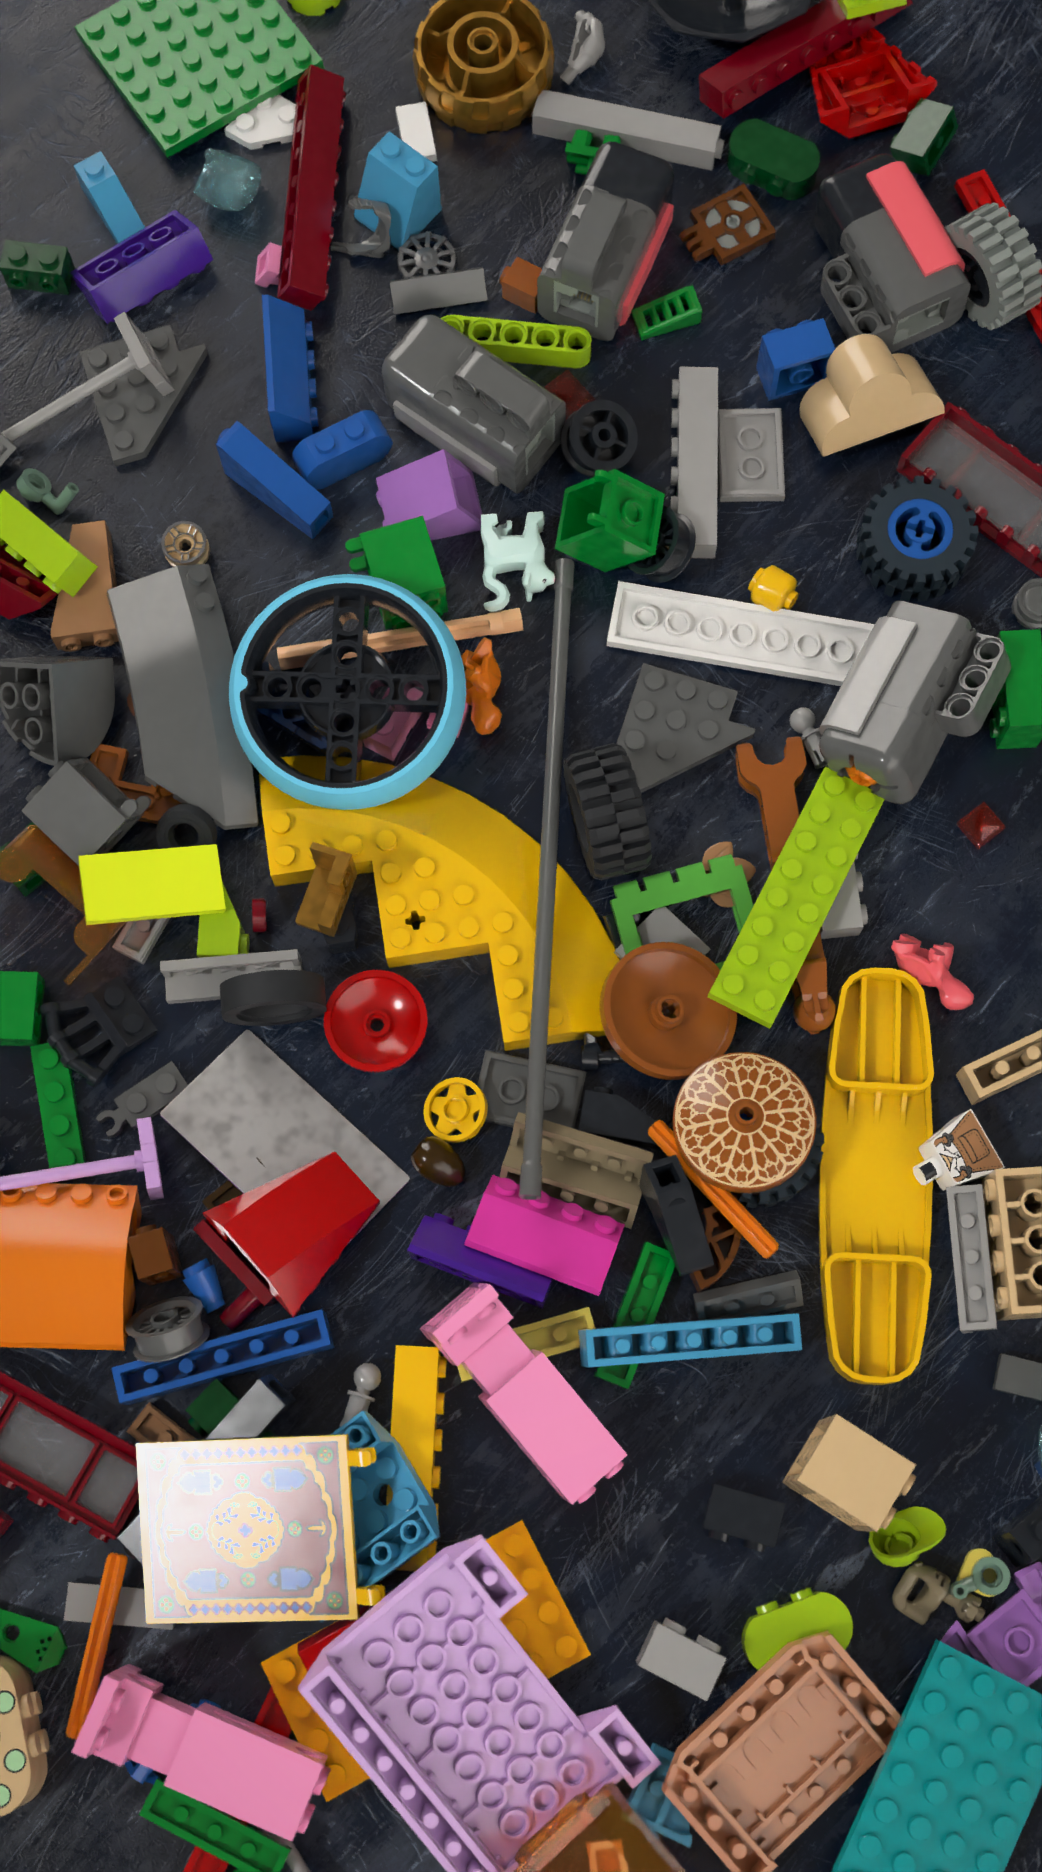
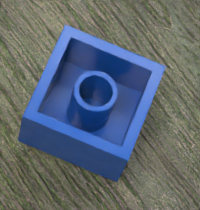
M824 318L815 321L805 320L794 327L784 330L780 328L773 329L762 336L756 369L768 401L808 390L818 381L827 378V362L835 347Z

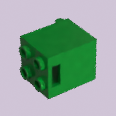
M616 469L608 472L596 470L593 478L565 488L555 549L603 572L654 556L665 494Z
M423 516L359 533V537L347 540L345 547L348 553L355 554L363 551V556L350 560L349 566L352 572L357 573L367 570L369 576L387 580L409 590L429 605L439 617L443 613L448 612L445 583ZM379 608L386 630L391 628H407L411 625L398 615Z

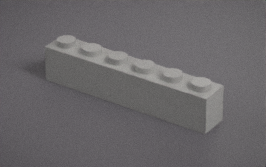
M680 367L678 379H672V399H678V408H672L671 428H677V437H672L671 457H677V467H671V486H677V496H671L670 508L675 513L689 518L695 528L696 543L691 558L715 559L717 548L718 367Z

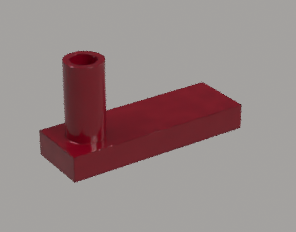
M202 1219L193 1228L201 1239L247 1287L219 1315L221 1321L229 1329L234 1331L261 1303L264 1306H272L278 1301L271 1294L267 1280L246 1259L230 1238L225 1241L207 1219Z

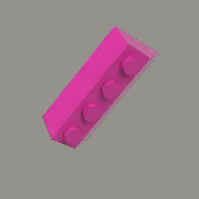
M492 1175L464 1245L599 1296L625 1224L615 1221L612 1217L585 1210L575 1203H567L553 1198L541 1191V1198L538 1200L522 1199L519 1197V1184H516L509 1178H500Z

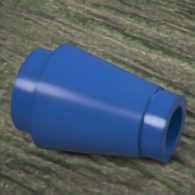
M207 1258L182 1270L185 1277L182 1281L194 1297L202 1302L207 1314L226 1304L223 1299L224 1296L215 1265H210Z

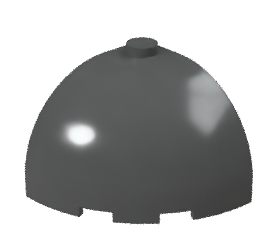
M44 656L0 659V707L6 718L2 723L16 743L22 742L30 750L29 755L53 766L61 760L66 762L71 758L88 757L97 749L107 734L113 717L115 703L113 658Z

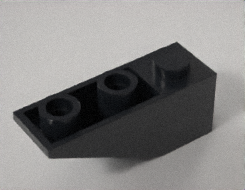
M673 1155L644 1164L639 1187L679 1275H686L713 1266L714 1261L693 1192L677 1156Z

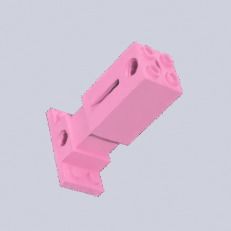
M473 1282L425 1323L420 1330L428 1340L435 1344L451 1364L455 1366L462 1364L484 1391L478 1398L560 1497L571 1505L576 1501L579 1504L583 1503L596 1491L593 1485L603 1476L609 1479L623 1467L624 1464L621 1460L627 1454L544 1353L534 1349L530 1351L509 1326L508 1322L514 1317L497 1298L499 1294L487 1283Z
M127 1664L105 1675L72 1753L83 1758H88L94 1754L119 1766H122L129 1760H133L167 1775L164 1786L291 1842L297 1832L305 1833L316 1807L309 1803L313 1794L320 1796L331 1768L324 1766L328 1755L206 1702L196 1709L161 1693L164 1684L142 1675V1669L134 1665Z

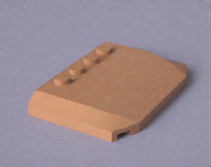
M828 1631L791 1641L779 1650L677 1747L661 1790L731 1872H772L777 1867L774 1860L868 1768L884 1755L901 1715Z

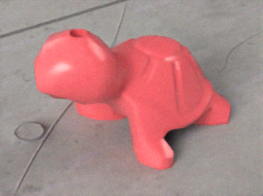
M900 934L899 940H893L891 949L894 951L899 969L917 979L920 985L936 987L939 991L941 1003L945 1008L949 1010H963L973 1004L974 994L963 982L955 978L948 971L954 951L952 944L944 942L943 945H934L929 950L921 948V941L908 934Z

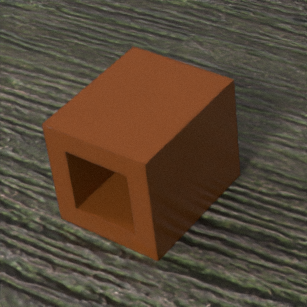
M516 257L511 267L506 266L501 274L499 282L502 284V298L536 314L538 310L537 279L542 268Z

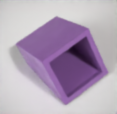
M444 449L376 478L378 486L376 497L379 505L383 508L385 518L382 522L383 527L423 516L430 540L481 530L482 511L473 472Z

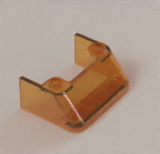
M33 824L26 827L0 852V878L6 882H19L32 870H35L85 915L79 866L38 826ZM84 917L74 930V941L87 955L63 981L70 985L126 922L86 925Z

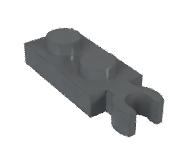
M171 1061L113 1099L119 1108L114 1111L105 1110L96 1119L101 1124L108 1119H114V1127L108 1130L106 1134L109 1138H115L121 1134L126 1123H129L135 1130L138 1128L137 1119L147 1117L152 1119L158 1115L188 1084Z

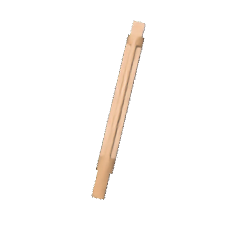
M520 608L443 621L455 641L523 631ZM414 627L368 634L367 646L379 653L428 645ZM332 639L278 647L277 654L280 669L287 670L304 667L313 654L323 647L332 644ZM348 652L344 654L342 659L357 657V654Z

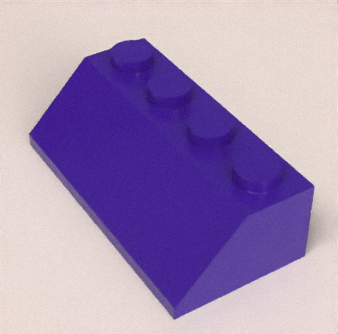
M174 210L71 271L70 274L96 314L108 324L115 322L114 318L125 312L127 314L128 311L136 306L148 304L153 299V296L161 291L176 287L180 280L186 276L201 272L205 269L206 264L213 261V258L198 227L177 210Z
M435 1213L433 1218L427 1215L423 1217L407 1249L411 1259L471 1282L490 1284L499 1293L543 1309L554 1279L465 1246L470 1225L467 1226L466 1230L453 1226L455 1220L439 1213Z

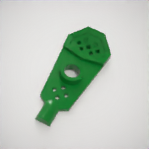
M0 1608V1649L36 1673L60 1664L68 1646L59 1626ZM12 1625L17 1626L20 1631L19 1637L16 1640L9 1639L7 1635L8 1628Z

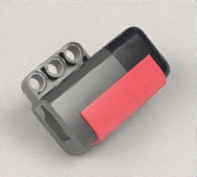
M609 141L599 147L537 279V308L543 318L557 325L584 328L590 333L591 337L602 341L612 340L618 326L626 324L673 220L674 205H672L674 171L668 161L617 142Z
M886 153L877 154L834 173L823 180L819 187L814 223L833 260L826 263L824 267L820 291L846 338L849 339L857 335L866 334L860 330H868L871 332L869 334L880 337L890 352H895L955 324L963 315L971 284L964 274L965 262L906 163L897 161L892 155ZM831 279H839V280H841V281H840V282H834V281H832ZM847 304H852V305H854V306H856V307L850 308V307H848V306H846V305H847Z

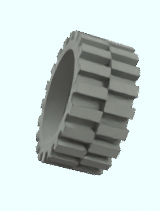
M987 203L944 227L965 262L964 274L971 284L964 310H968V317L972 321L977 320L978 326L982 328L987 326L988 330L997 329L1032 309L1041 302L1040 297H1042V274L1039 273V270L1042 269L1041 260L1036 259L1034 255L1037 249L1034 243L1030 245L1027 240L1029 234L1025 227L1023 229L1019 228L1018 218L1015 215L1009 217V210L1004 206L999 208L997 203Z

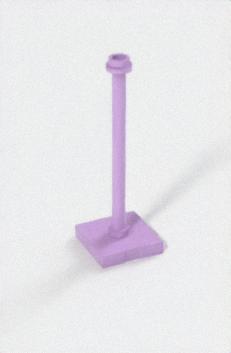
M151 1117L137 1119L141 1150L134 1151V1155L1 1176L0 1191L137 1169V1172L144 1171L150 1200L164 1198Z

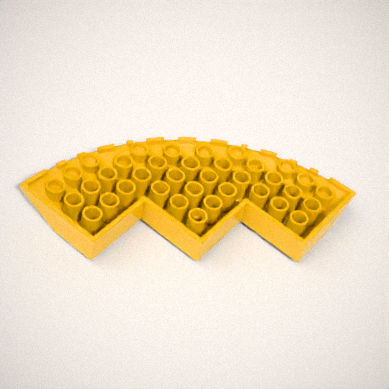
M299 755L281 757L299 772L316 779L325 780L326 756ZM337 757L336 765L346 766L351 762L352 758ZM362 760L361 780L379 776L396 766ZM259 773L269 869L275 887L310 882L316 867L310 851L312 842L352 854L357 874L374 872L388 967L393 968L489 953L504 1050L529 1048L541 845L503 814L470 794L432 777H428L412 791L388 803L364 809L339 810L319 807L297 800L279 790ZM558 863L556 869L547 1045L584 1039L585 1033H589L594 1037L606 1036L600 1017V996L609 972L620 961L619 957L614 953L616 949L594 908L569 874ZM420 921V929L413 930L412 922Z

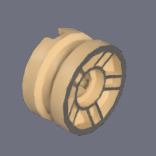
M176 522L169 526L162 536L161 545L163 553L173 567L177 565L205 564L209 558L210 547L206 535L201 527L193 522ZM187 543L191 546L190 550L182 551V544Z

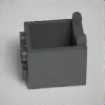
M87 757L71 758L66 762L63 760L59 761L49 771L48 776L51 778L43 787L38 785L27 795L25 800L28 801V804L21 811L79 866L78 857L81 855L108 853L145 814L144 812L151 805V799L146 795L140 796L136 800L129 799Z

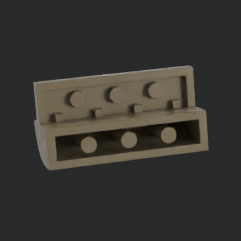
M518 1112L515 1119L510 1145L499 1176L500 1178H509L519 1185L521 1165L523 1163L526 1115ZM543 1119L541 1191L561 1201L575 1203L593 1213L612 1217L615 1221L625 1224L624 1227L632 1229L642 1195L639 1187L642 1168L644 1164L652 1161L654 1153Z

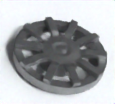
M426 231V233L410 236L403 246L399 248L397 261L403 278L414 277L417 272L423 275L441 273L438 270L439 266L448 268L446 272L455 271V250L444 236ZM425 241V247L422 248L419 242ZM430 241L437 242L433 248L430 247ZM414 245L418 251L415 252L408 248ZM442 245L447 249L439 253L437 252ZM404 254L414 257V259L403 261ZM451 256L450 263L439 260L441 257ZM409 265H415V267L408 274L404 267Z

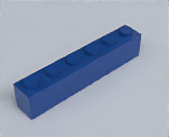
M321 1309L206 1341L195 1350L172 1360L155 1363L137 1360L112 1367L111 1369L119 1403L128 1406L210 1383L216 1378L221 1380L332 1349L335 1346L327 1314Z

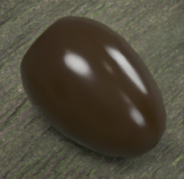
M424 1137L410 1156L415 1170L422 1177L433 1183L454 1187L458 1186L465 1178L466 1169L462 1159L447 1142L440 1138Z

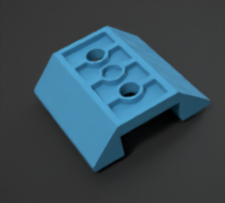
M362 1410L331 1434H348L349 1449L373 1447L376 1450V1462L363 1467L350 1466L358 1587L378 1584L440 1538L436 1505L399 1442L366 1410ZM387 1484L393 1491V1498L385 1506L380 1502L379 1492ZM319 1620V1621H320L321 1623H325V1622L328 1621V1620Z

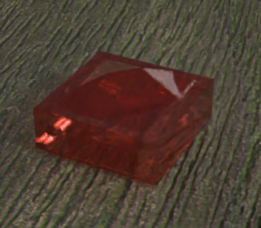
M985 802L960 819L956 824L978 850L1006 828Z

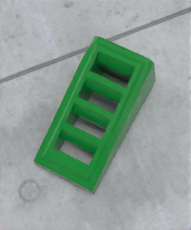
M691 285L632 310L631 314L642 341L701 323L702 308L695 289ZM687 304L689 310L685 311L683 305ZM675 308L677 315L672 316L670 309ZM658 312L663 313L664 321L660 322ZM650 315L653 326L648 327L645 316Z

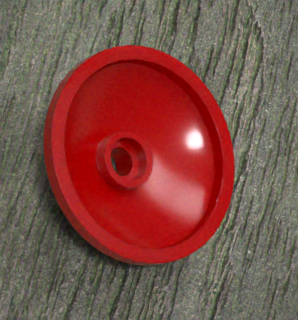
M367 970L354 974L344 980L331 994L326 1005L327 1011L324 1012V1031L331 1049L344 1063L364 1072H385L405 1064L421 1047L428 1026L426 1006L416 987L406 978L385 970ZM375 1021L384 1023V1027L380 1031L372 1030L371 1026Z

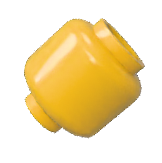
M774 565L766 569L761 567L753 576L748 590L751 591V601L757 605H763L771 611H778L784 608L790 610L799 596V593L795 591L797 580Z

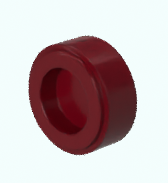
M264 898L252 899L253 932L266 931V900Z

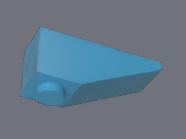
M101 151L73 165L82 190L117 244L145 228L119 179Z

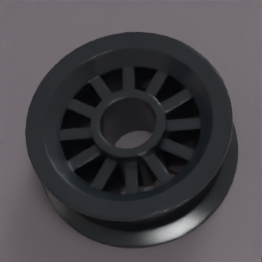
M663 505L655 555L628 564L627 566L636 574L645 575L649 580L656 583L668 582L677 577L688 565L695 549L696 533L690 519L682 514L675 513L671 508Z

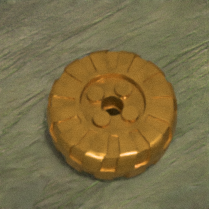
M439 0L429 9V15L425 21L420 22L414 41L413 67L417 87L422 99L426 102V106L430 105L436 112L437 118L451 127L455 125L466 129V132L487 134V131L496 130L502 132L520 125L521 121L526 117H531L537 97L543 90L550 89L554 71L552 37L547 23L541 19L539 10L528 0Z

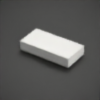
M426 102L397 106L396 115L401 140L431 162L437 161Z

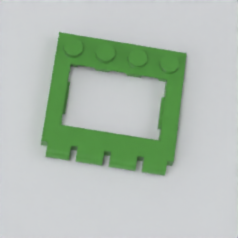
M728 854L708 860L710 870L708 874H706L702 862L675 869L678 881L673 883L670 871L643 877L645 891L640 892L637 880L614 885L613 889L616 899L610 900L625 955L643 946L633 915L727 889L730 891L734 905L732 906V911L738 932L740 933L754 906L742 864L735 866L732 855ZM725 961L716 963L715 965L721 970Z

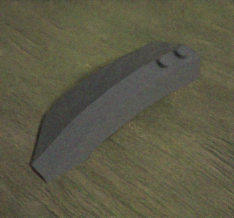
M209 564L177 565L107 590V598L123 655L135 712L145 774L144 780L154 787L160 785L173 793V798L182 804H191L202 808L214 819V823L224 830L257 827L258 815L252 763L237 738L229 705V681L234 655Z

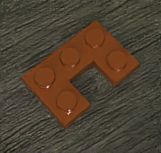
M100 744L91 754L90 761L129 799L136 800L143 795L151 799L150 807L138 821L158 825L159 819L168 809L182 804L173 798V793L160 785L156 787L151 785L150 787L122 781L129 756L128 750Z

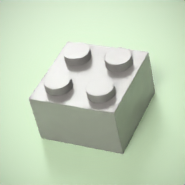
M666 1617L663 1623L654 1620L638 1654L636 1663L638 1666L707 1701L726 1661V1658L719 1653L721 1646L699 1634L696 1641L685 1636L687 1629Z

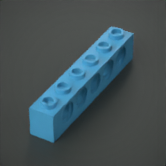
M799 1313L578 1330L582 1367L802 1350Z

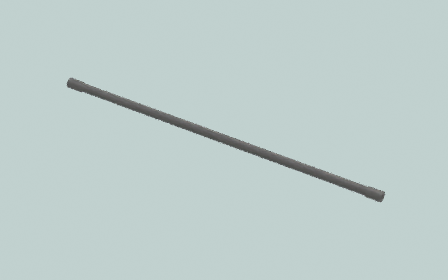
M568 558L557 559L554 572L555 601L525 1133L519 1197L526 1200H538L541 1198L543 1112L570 607L574 582V561Z

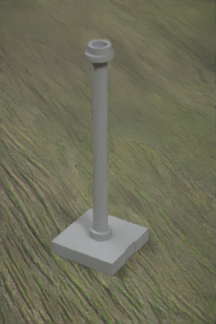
M123 312L116 316L114 320L130 350L127 353L128 357L1 433L12 442L134 368L140 370L163 397L173 392L174 388L149 339L130 317Z

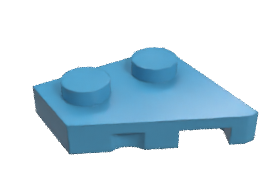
M652 1742L650 1749L662 1764L632 1789L622 1815L690 1848L692 1835L690 1834L689 1822L661 1790L675 1752Z

